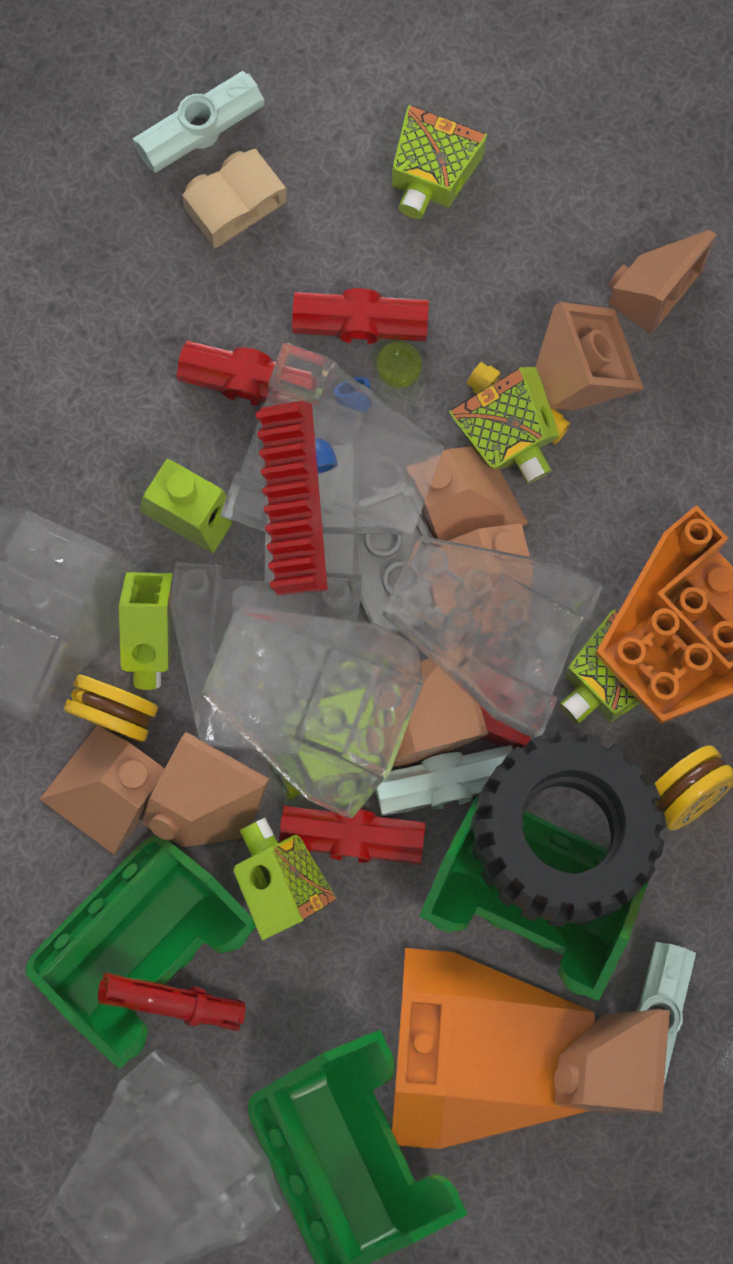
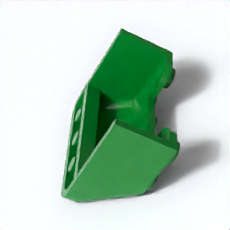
M478 797L475 798L444 857L419 917L431 922L434 927L441 931L454 932L468 928L474 914L486 919L494 927L508 929L529 939L535 946L541 949L553 950L563 955L558 966V975L565 987L577 995H586L599 1001L629 941L648 882L641 887L637 895L617 911L605 918H597L589 924L576 926L575 922L560 927L548 925L547 919L539 917L535 921L521 916V908L513 903L507 907L497 898L501 894L493 883L487 886L480 874L484 868L481 860L474 859L472 845L475 842V833L471 832V821L477 808L475 803ZM524 811L522 828L525 839L532 852L549 867L565 873L578 874L594 868L606 856L609 849Z
M154 835L140 843L41 944L28 960L25 973L68 1022L120 1070L130 1059L136 1057L143 1050L146 1044L148 1027L137 1015L139 1011L98 1003V987L100 981L103 980L104 973L108 972L126 978L164 985L179 969L191 962L195 952L204 943L216 953L235 951L244 945L249 934L256 928V925L250 914L210 873L169 840H164Z
M380 1029L322 1053L255 1092L248 1102V1114L251 1124L315 1264H370L468 1215L456 1187L446 1177L440 1174H432L417 1182L413 1178L406 1158L402 1154L386 1120V1116L373 1090L392 1079L395 1068L392 1051L388 1047Z

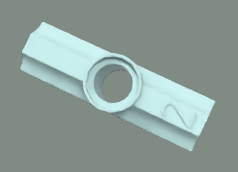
M241 71L204 95L192 94L184 98L177 112L134 137V146L148 169L157 173L195 148L204 149L213 145L221 132L265 105L264 98L250 74ZM198 118L208 120L205 124L200 126L190 124L193 120Z
M512 745L483 750L468 755H462L461 752L440 754L423 760L421 765L373 775L382 817L406 813L429 806L436 810L443 809L444 803L459 801V805L473 800V797L479 796L496 766H499L506 755L513 750Z
M655 942L640 1003L636 1011H647L651 1006H659L670 1011L665 1085L676 1035L683 1023L682 1010L696 953L673 944Z

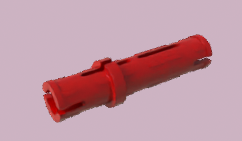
M108 972L104 973L103 980L99 983L97 994L99 1004L184 1020L185 1025L193 1027L205 1024L238 1031L240 1024H243L246 1010L243 1000L213 996L212 994H207L203 988L193 986L190 990L179 989L149 981L126 978Z

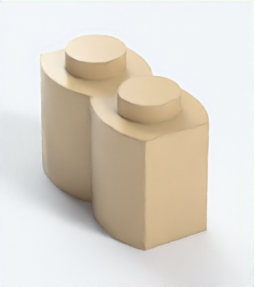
M255 148L245 153L239 151L232 154L224 161L219 172L208 176L202 174L191 180L182 194L183 206L212 247L217 248L285 204L286 187Z

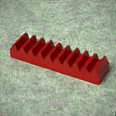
M297 401L261 407L260 411L256 413V418L262 424V429L257 432V436L264 445L259 450V456L265 461V466L260 469V472L267 481V485L262 488V493L268 498V504L263 508L264 512L270 517V522L265 526V531L271 536V542L267 544V550L273 555V560L268 563V568L274 573L275 577L270 582V588L279 596L328 591L312 403Z

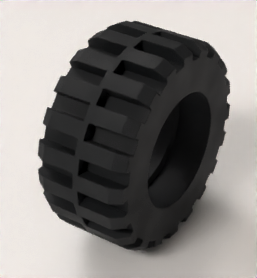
M572 731L557 732L551 739H547L544 735L530 739L526 746L523 748L516 747L506 755L499 766H496L475 803L477 808L471 821V832L475 833V842L472 845L474 859L481 860L484 869L480 874L487 886L493 883L501 894L497 897L507 907L513 903L522 909L521 916L532 921L539 917L547 919L548 925L563 927L566 923L575 922L576 926L589 924L600 917L605 918L639 893L641 887L650 880L655 872V861L662 856L665 841L660 838V831L666 827L665 812L657 811L655 803L661 798L656 785L647 787L642 779L647 771L640 762L637 761L631 766L622 758L627 750L616 743L609 749L599 745L601 741L600 736L586 733L582 739H576ZM550 787L572 788L589 796L601 808L609 824L611 841L606 856L597 866L583 873H565L549 867L532 852L524 836L522 820L529 801L542 790Z

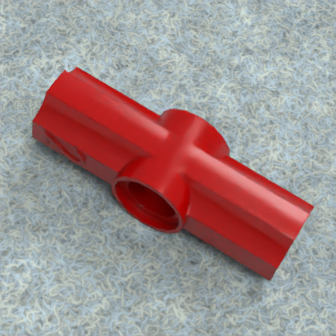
M365 288L348 289L342 295L294 292L292 334L339 336L340 340L346 343H351V339L367 340V344H374L379 339L426 342L429 300L385 298L377 291Z
M186 340L178 360L176 377L177 381L221 391L226 398L235 401V397L251 400L250 405H259L261 401L279 405L297 401L312 403L318 372L274 362L267 354L252 348L238 347L232 352Z
M284 806L279 843L294 835H298L309 853L328 854L329 858L335 860H342V856L358 858V863H369L373 859L421 865L426 823L376 817V814L371 811L355 808H335L334 812Z

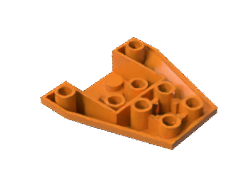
M697 505L663 533L595 652V655L660 724L733 695V566L719 553L729 538Z
M405 948L391 1130L398 1146L442 1149L588 1112L587 1110L555 1105L556 1088L554 1077L559 1064V1055L594 1023V1011L455 952Z

